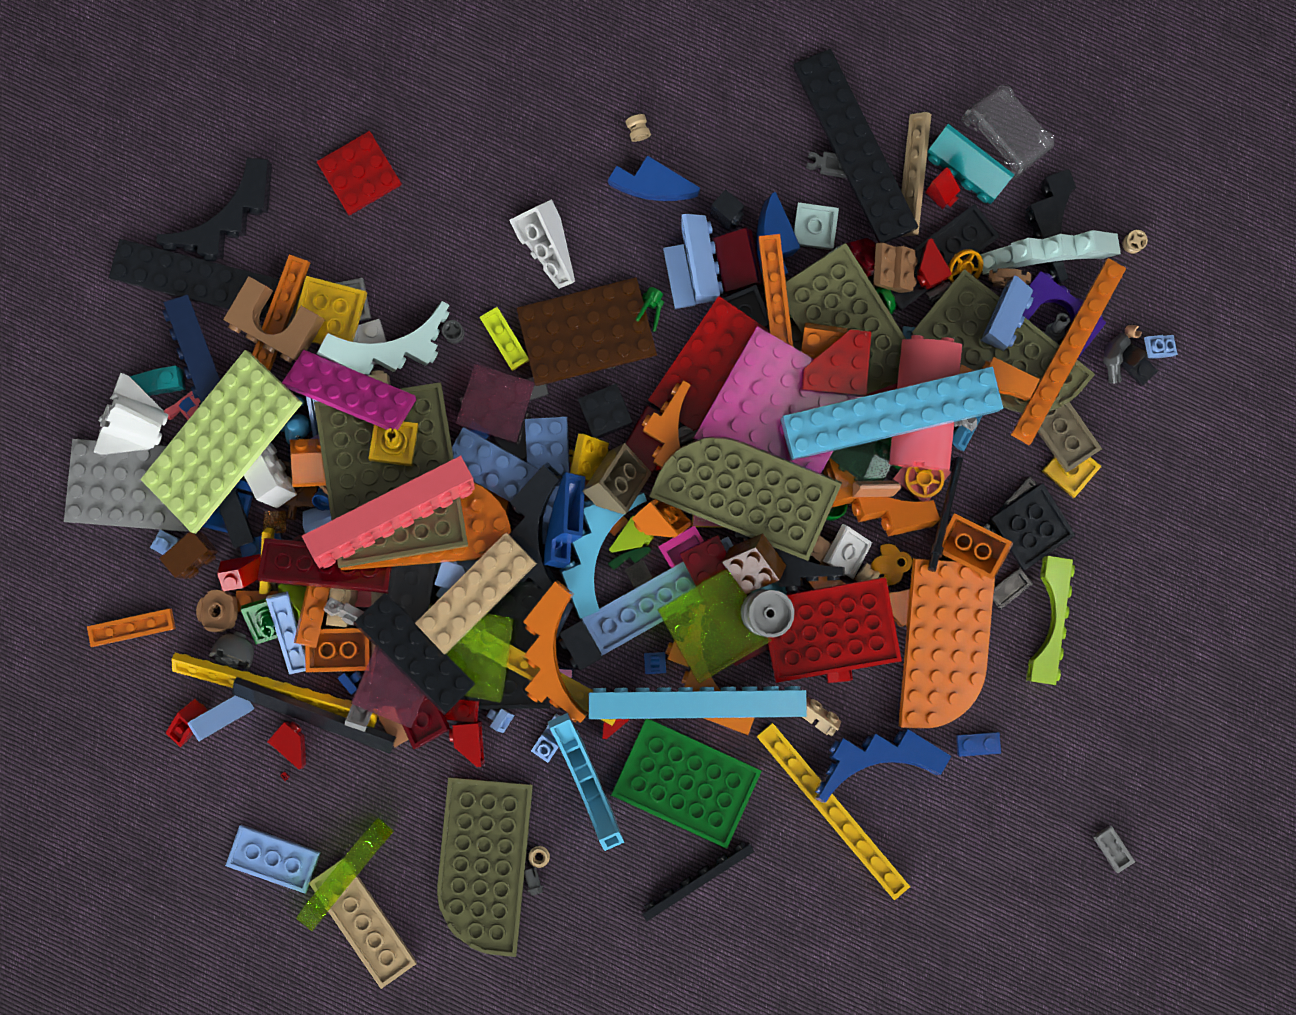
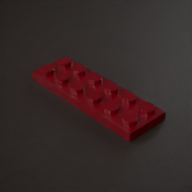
M715 535L679 553L733 664L737 666L769 650L767 637L750 632L743 624L741 606L747 594L744 593L722 563L726 551L719 536Z
M264 538L258 581L388 594L392 566L341 570L338 567L337 560H335L336 562L332 566L319 568L305 542Z

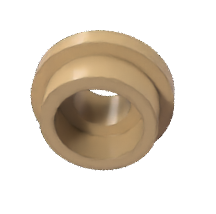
M543 846L532 848L528 856L529 862L534 867H544L550 859L549 851ZM542 853L543 859L537 860L535 855Z

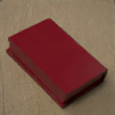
M743 228L713 238L725 293L730 294L754 285L763 284L751 229Z
M646 406L625 444L653 473L657 465L653 463L655 458L652 455L658 445L663 447L664 444L644 433L642 423L647 415L652 416L655 412L662 416V413L650 406Z

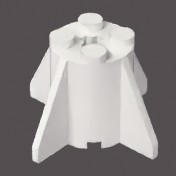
M120 373L114 392L110 397L113 403L112 405L107 404L104 414L98 420L101 422L100 426L102 428L99 430L100 433L93 452L100 455L154 448L155 445L159 444L162 433H159L160 428L166 424L168 414L164 413V410L128 375Z

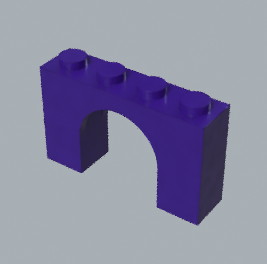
M1040 271L1028 285L1033 290L1031 294L1033 301L1029 309L1025 308L1022 316L1029 320L1040 305L1056 303L1067 310L1072 323L1083 300L1073 297L1068 288L1058 285L1050 274ZM1102 315L1079 357L1106 324Z

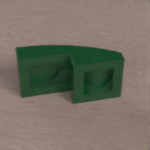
M642 547L628 551L616 557L608 564L613 571L629 558L636 564L650 553L651 549L649 547Z

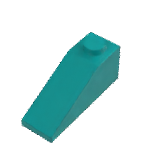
M177 366L154 369L130 376L148 396L186 390L183 369Z

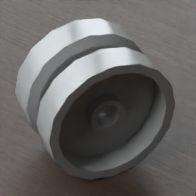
M760 589L752 592L745 598L741 606V618L743 624L750 632L765 637H777L790 629L794 621V608L787 595L780 591Z

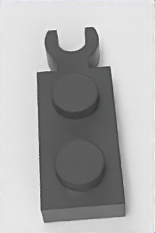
M815 152L808 154V158L814 159L815 163H807V169L821 168L820 174L846 178L835 153L823 152L822 157H819Z

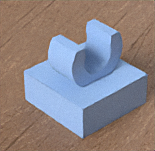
M160 529L150 548L163 555L180 539Z
M490 709L487 717L493 720L490 727L501 733L505 732L515 716L504 709H501L499 712Z

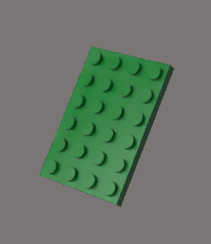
M645 719L611 796L727 849L762 771L658 722Z

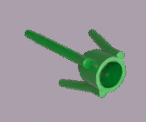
M649 287L642 296L644 305L639 311L636 321L640 320L647 307L654 309L656 306L657 309L652 331L655 332L661 308L664 304V301L661 300L663 293L656 288Z

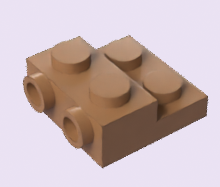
M877 243L874 285L898 293L913 291V287L916 285L914 269L918 262L915 256L916 250L904 246L895 247L885 243Z

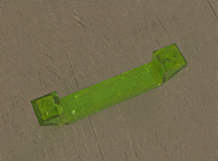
M377 818L306 903L296 919L313 932L326 916V913L375 853L384 845L394 830Z

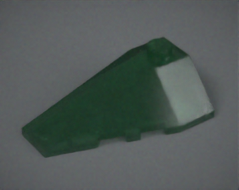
M877 440L834 450L830 458L840 465L838 468L841 471L847 470L855 476V481H884L891 467L889 464L891 446Z

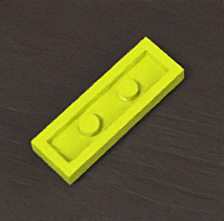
M498 307L480 317L512 371L529 361L528 356Z

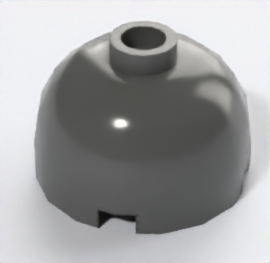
M234 632V634L220 636L213 644L209 656L215 655V661L231 668L237 669V665L244 666L243 670H248L253 661L254 647L250 641L245 639L246 635Z

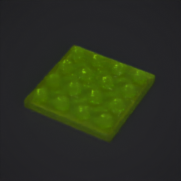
M727 568L657 609L699 684L772 641L770 637L750 632L743 624L741 606L747 594L744 593Z
M486 614L447 653L451 660L475 683L464 696L499 703L502 701L513 626L512 618Z

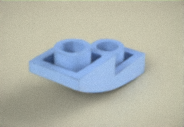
M1174 335L1144 337L1148 358H1165L1178 355Z
M556 713V714L554 715V717L552 718V720L555 719L556 717L560 716V715H558V714ZM549 725L531 750V752L547 763L559 747Z

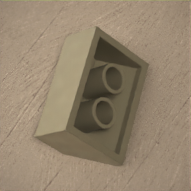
M624 443L608 451L583 492L596 506L626 514L652 472Z

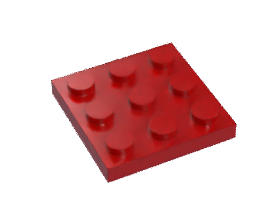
M370 131L317 161L349 216L402 185Z

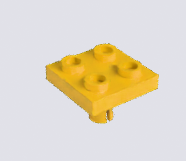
M403 421L398 431L396 429L392 431V428L386 430L374 425L369 461L412 466L419 427L418 423Z
M578 434L575 451L569 450V455L573 456L570 457V462L572 463L570 473L585 476V480L589 481L608 453L609 443L585 434Z

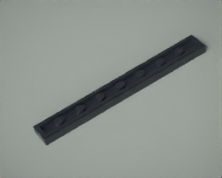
M236 677L233 683L232 695L391 754L396 739L393 735L367 726L365 732L344 725L346 718L239 677Z

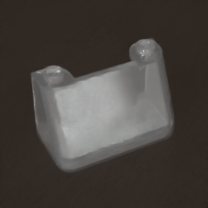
M1008 85L996 87L967 109L961 118L967 127L974 124V130L976 132L980 130L1006 159L1004 161L1005 165L1010 164V171L1014 174L1012 177L1014 180L1020 177L1054 147V136L1049 131L1044 130L1014 96L1013 90Z

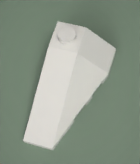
M552 200L509 220L519 241L529 247L534 259L538 258L543 265V270L558 289L575 282L561 218Z

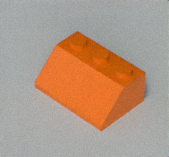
M320 439L290 440L292 486H326Z
M656 499L648 503L632 518L635 527L640 532L653 536L675 538L693 525L681 509Z
M954 513L946 528L942 555L993 580L1013 543Z

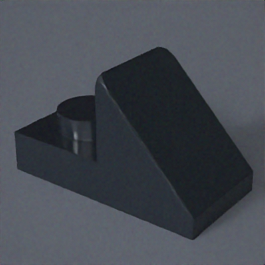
M1130 344L1123 352V362L1120 365L1140 386H1143L1158 370L1145 358L1147 356L1146 351Z

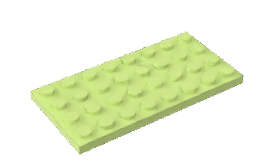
M245 350L140 480L191 533L196 534L297 411L302 402L258 359Z

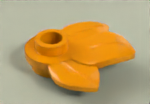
M883 544L880 546L882 556L874 559L871 563V568L874 571L880 572V574H884V577L887 579V585L890 586L900 582L903 573L910 570L912 558L908 553L900 552L893 544ZM900 558L905 560L904 566L898 564Z

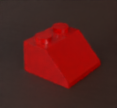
M482 721L475 723L462 722L452 725L453 728L449 729L450 742H454V748L476 767H481L484 764Z

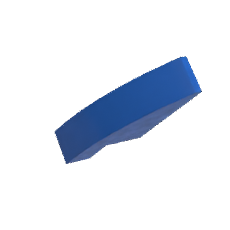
M649 156L646 157L635 176L616 166L608 179V185L647 200L679 201L695 198L700 194V187Z
M776 192L766 199L758 219L756 245L761 272L759 236L780 234L783 258L793 256L801 248ZM784 264V273L786 275L788 270Z
M567 472L563 475L550 516L544 552V565L564 568L569 565L571 543L583 537V490L585 488V476Z

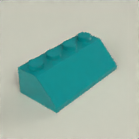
M947 124L927 152L928 160L932 164L939 165L943 169L948 167L952 175L961 182L962 187L969 191L972 190L977 194L980 201L990 205L1014 176L1011 171L949 124Z

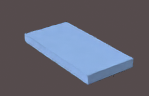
M241 824L225 866L302 893H307L309 882L312 879L321 852Z

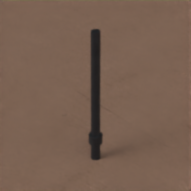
M956 457L954 460L935 541L930 548L929 554L931 557L928 570L931 572H936L939 558L943 554L944 548L942 545L963 459L960 457Z

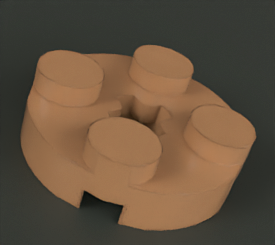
M999 268L997 273H994L993 269L989 271L988 280L993 283V287L1004 288L1015 275L1028 285L1031 283L1032 274L1027 272V275H1022V270Z
M223 590L207 592L208 594L199 600L196 609L198 621L202 622V625L205 626L203 628L210 632H223L233 628L238 616L237 598ZM219 606L221 612L217 617V613H214V609H217Z

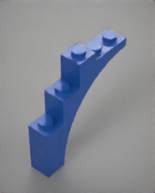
M909 729L897 733L893 741L895 745L877 734H872L870 737L867 736L861 745L863 750L844 738L839 739V741L835 740L829 749L832 752L829 758L836 763H831L826 771L828 776L824 782L821 781L817 786L815 799L821 803H826L835 789L848 777L875 764L905 763L925 769L934 775H941L951 756Z

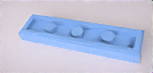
M288 591L267 596L266 601L289 675L306 671L304 645L293 643L298 623Z

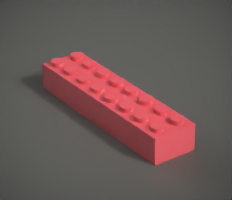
M459 456L302 535V538L319 568L330 567L340 557L347 558L353 555L356 549L362 546L363 548L369 547L375 543L376 539L382 536L383 538L391 536L395 533L394 530L399 527L406 528L412 525L415 519L421 516L426 518L434 513L433 510L439 507H448L458 497L465 498L471 495L472 490L475 489L473 477L463 458Z

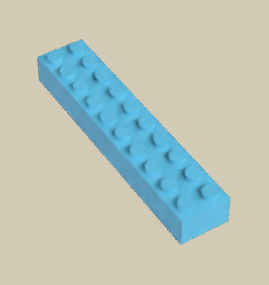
M989 367L785 415L780 420L790 461L995 413L1003 409V404L994 369Z
M779 686L763 687V691H757V687H742V691H736V687H723L721 691H714V687H701L700 691L694 692L693 687H680L678 692H671V688H657V692H650V688H636V692H628V688H615L614 692H606V688H593V693H588L589 719L807 717L806 690H800V686L784 687V691H779Z

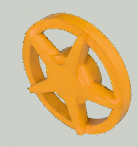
M965 249L955 254L948 266L952 273L949 277L950 282L953 283L955 281L953 276L961 274L964 269L970 274L976 271L974 277L978 279L983 269L981 255L972 249ZM970 254L966 259H960L961 256ZM975 255L978 259V268L974 267L972 263ZM956 261H957V262H958L957 268H956L955 270H953L954 264H955Z
M912 467L907 468L905 484L913 495L920 498H930L942 489L944 485L943 470H938L941 481L933 479L931 469L921 471L918 467H913L917 473L916 480L909 483L908 477ZM932 483L939 484L935 492L927 494V486ZM918 484L921 486L923 494L914 491L911 485Z

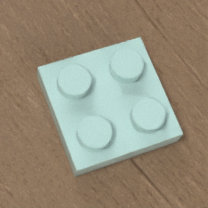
M798 202L794 233L800 246L833 250L839 208Z

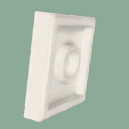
M842 524L823 562L831 567H845V576L854 579L872 542L850 527Z

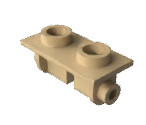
M806 697L807 717L803 718L811 724L815 719H818L819 721L815 727L825 735L833 736L836 730H839L841 724L839 717L835 713L828 712L822 708V705L817 700Z

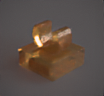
M264 512L263 531L266 528H274L275 533H286V512Z

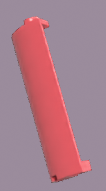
M912 335L911 339H903L897 389L959 375L962 344L956 343L953 338L948 337L935 340L924 339L920 335ZM954 422L893 436L889 464L904 468L922 467L931 470H950Z

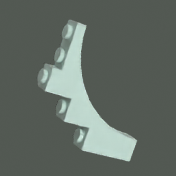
M1091 230L1074 236L1059 234L1045 239L1026 238L1013 242L1009 246L980 255L983 259V275H989V271L992 269L994 273H997L999 268L1013 269L1072 259H1105L1121 253L1118 234Z
M442 301L421 327L393 341L374 344L357 343L328 333L316 354L364 375L370 374L374 366L371 363L372 361L392 372L396 371L397 368L401 369L406 361V358L403 357L404 355L426 366L429 362L433 363L438 354L435 351L438 345L432 343L431 340H436L440 332L437 329L440 322L444 323L450 313L447 311L449 305Z

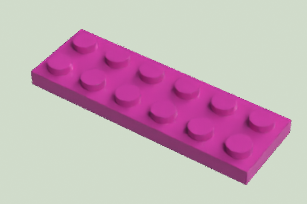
M306 350L302 351L282 382L292 391L386 430L392 428V431L393 429L398 431L416 401V396Z

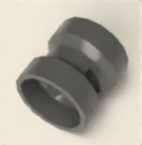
M449 320L442 327V334L449 343L457 344L464 339L465 331L458 321Z

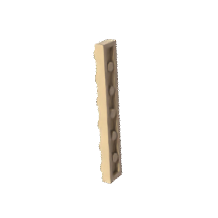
M928 112L910 114L901 192L918 224V229L901 237L919 234L932 115Z

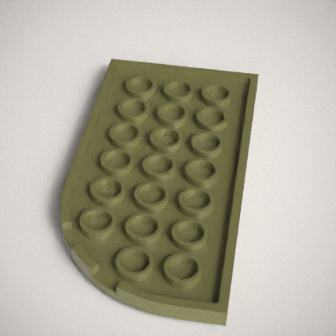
M843 243L786 281L789 314L803 335L805 323L847 328V332L849 330L871 332L867 393L898 382L902 340L906 338L846 243Z
M965 269L911 333V335L923 336L924 339L941 340L943 337L953 338L954 342L962 344L960 365L962 364L974 371L980 370L986 360L990 361L995 357L1040 380L1059 347L1055 341L1026 318L1021 327H1017L1014 332L1016 339L1012 347L1008 346V348L1002 351L980 341L1000 297ZM1076 360L1049 411L1060 408L1073 400L1095 374L1080 361ZM1000 394L1003 407L1015 412L1023 413L1029 400L1024 401L1011 395Z
M707 437L684 445L670 456L661 468L649 497L750 538L763 533L773 547L808 561L842 482L742 441L727 437Z
M448 777L437 885L440 911L451 932L469 945L470 948L486 954L516 957L533 784Z

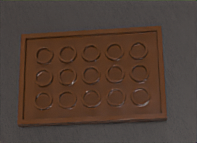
M637 277L517 308L536 386L657 356L646 310L640 320L636 321V317L644 305Z

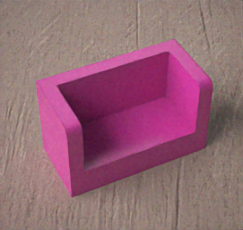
M693 526L658 548L669 567L673 568L683 562L679 553L704 540L697 528Z

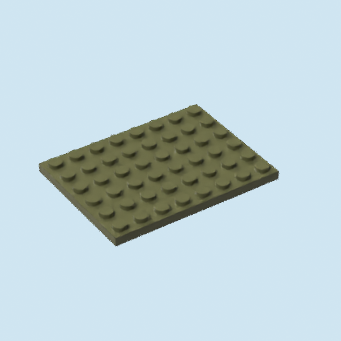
M441 382L401 389L416 396V401L404 420L405 422L418 423L419 425L412 466L369 461L374 424L324 403L314 402L331 521L454 459ZM460 497L453 500V503L448 507H439L433 510L434 513L426 518L421 516L415 519L414 523L406 528L399 527L394 530L395 533L386 538L382 536L376 539L373 545L366 548L362 546L347 558L340 557L337 559L338 567L343 568L468 547Z

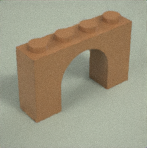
M248 276L223 320L230 324L228 328L240 333L242 330L247 333L246 338L257 344L258 340L263 342V348L274 353L275 350L281 352L280 357L290 363L293 360L297 361L302 351L308 350L325 320L305 307L300 306L290 325L283 332L273 335L265 334L260 325V314L273 290Z

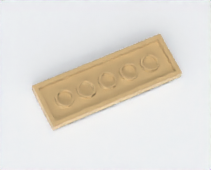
M505 533L415 624L443 654H447L537 563L508 533Z
M346 857L309 882L381 989L417 964V961Z

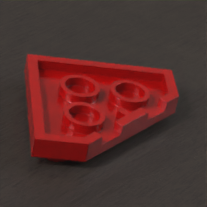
M849 330L803 369L801 390L866 396L871 332Z

